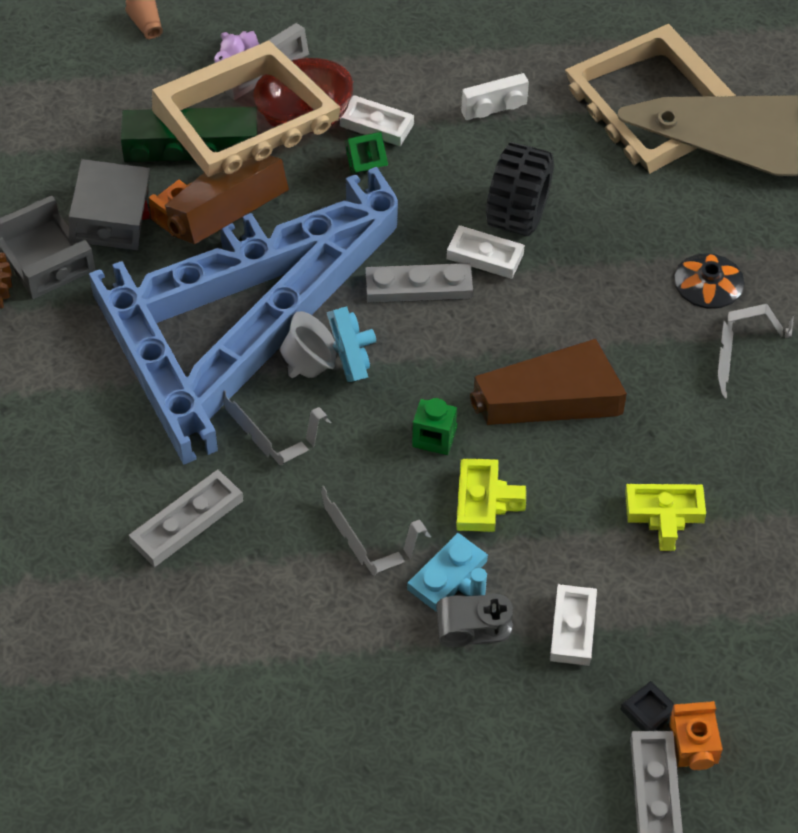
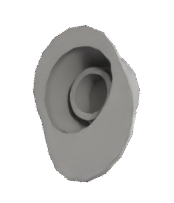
M303 311L296 312L293 315L290 331L280 347L282 357L288 363V376L291 378L299 374L307 378H314L327 368L334 369L337 352L333 348L335 341L331 333L317 318Z

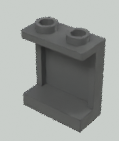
M81 159L69 214V242L79 243L86 240L88 244L138 250L146 196L149 193L150 168Z
M53 196L36 201L27 207L0 218V252H4L7 262H9L10 267L32 299L96 270L92 248L87 241L83 240L79 243L69 242V226L59 214L57 201Z

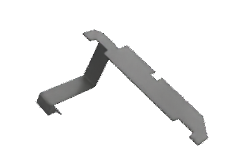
M768 304L731 311L728 313V324L723 321L721 343L724 347L720 348L717 376L721 393L725 399L727 398L726 382L729 380L733 323L736 320L766 314L781 337L783 335V327ZM794 316L789 321V328L785 330V338L792 337Z
M224 390L223 403L225 409L247 434L250 433L252 435V440L267 457H269L270 453L279 465H283V463L309 450L301 441L276 453L272 449V443L235 401L232 403L228 399ZM320 407L311 411L306 435L307 441L313 447L315 446L319 420L323 418L326 422L331 423Z
M322 486L321 495L325 509L343 537L348 539V545L361 565L364 562L371 574L376 576L378 572L405 562L399 552L370 562L366 556L367 551L334 502L331 503L327 497V490ZM421 520L412 522L409 527L403 549L409 559L412 557L418 533L423 532L425 536L431 537Z

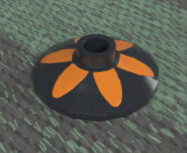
M713 253L696 254L686 258L678 265L674 276L676 289L681 296L693 305L707 309L722 308L733 304L741 296L745 285L743 273L738 266L726 257Z

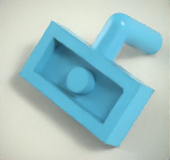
M347 306L326 312L335 339L333 348L339 353L347 382L367 378L366 369L370 368V362L363 346L376 343L373 329L359 333L357 318L353 312L349 313Z
M457 533L407 583V590L435 611L436 604L440 599L454 596L458 591L465 596L485 595L487 573L481 567L487 562L488 554Z

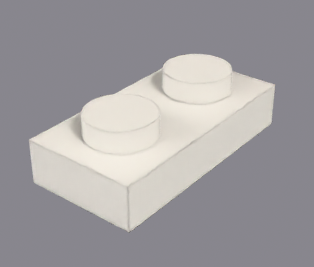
M522 73L462 89L461 112L466 120L526 105L529 81L525 74Z
M353 95L340 116L341 127L364 135L381 132L383 141L397 146L402 145L414 125V115Z
M459 225L447 249V259L461 264L471 263V267L512 279L524 255L525 245Z
M558 584L550 661L590 666L597 589Z

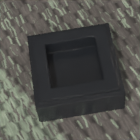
M650 681L622 703L620 710L641 731H658L670 721L673 705L675 704Z

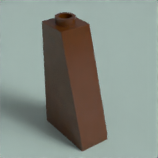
M269 155L264 160L256 161L253 157L244 161L240 169L232 174H226L222 171L208 177L204 172L165 205L169 230L174 237L196 244L288 191L289 188L282 159Z
M595 338L475 376L474 392L470 393V401L475 413H482L487 425L619 416L624 413L627 393Z

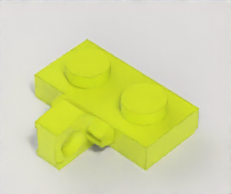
M462 459L460 462L457 531L495 532L496 514L504 515L506 511H525L526 486L507 485L506 481L498 480V460Z
M626 484L625 497L628 523H649V530H658L660 551H675V543L678 539L677 530H684L685 523L705 522L706 508L703 485Z

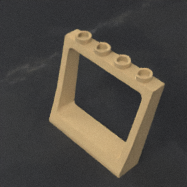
M670 24L565 69L568 81L571 83L568 87L577 101L582 99L587 101L589 105L586 107L591 117L596 122L603 120L607 124L605 130L610 139L615 144L621 141L626 146L623 150L631 163L636 165L640 162L649 174L697 148L670 139L655 149H647L624 122L619 120L617 114L588 81L636 62L664 55L668 57L704 97L736 96Z
M271 41L261 43L152 89V111L175 135L208 177L222 171L226 174H232L240 169L244 161L253 157L256 161L264 160L272 153L274 148L283 144L286 148L293 147L300 142L303 135L312 131L316 135L322 134L330 128L332 122L339 120L340 106ZM265 74L274 76L314 109V111L220 152H212L180 111Z

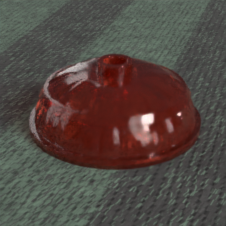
M302 58L291 60L340 106V120L346 112L349 100L353 94V81L350 73L340 64L326 59ZM270 74L262 75L255 85L253 92L255 105L259 112L264 115L265 119L274 127L314 111L292 90Z

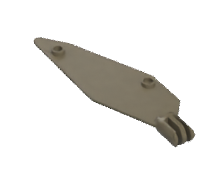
M798 95L662 97L621 107L618 111L619 120L774 176H798Z

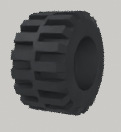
M509 142L499 157L490 184L486 204L488 226L528 237L534 232L542 217L554 171L552 152Z

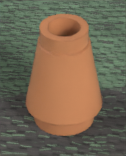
M126 0V13L144 34L145 38L153 39L159 37L163 29L156 1Z

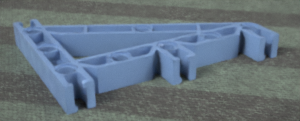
M377 167L368 170V189H365V193L357 184L360 183L358 175L346 178L347 201L338 202L277 225L269 239L265 236L253 214L243 216L244 235L241 236L243 241H238L234 236L232 230L235 229V226L231 223L220 229L223 249L215 248L148 273L139 288L134 284L122 261L113 264L116 283H113L114 289L107 290L103 285L102 278L105 276L102 270L89 273L93 296L183 465L196 460V455L194 451L192 452L191 441L188 437L195 432L199 433L202 440H204L208 455L218 451L216 431L209 419L224 405V390L226 391V396L230 399L281 347L290 331L293 315L300 311L312 315L397 228L398 200ZM284 275L193 366L190 375L186 377L156 323Z

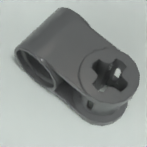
M493 593L466 597L449 596L440 599L436 604L439 642L443 646L464 647L469 644L499 643L508 639L512 633L513 623L511 619L513 616V606L511 601L501 594ZM492 604H496V610L492 609ZM492 617H498V620H492ZM494 628H498L497 634L494 633Z

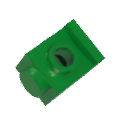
M381 132L344 140L351 174L367 171L375 167L388 166Z
M439 398L430 400L420 399L413 420L412 447L448 455L458 423H456L457 407L447 405L444 400ZM425 430L442 433V439L424 436Z

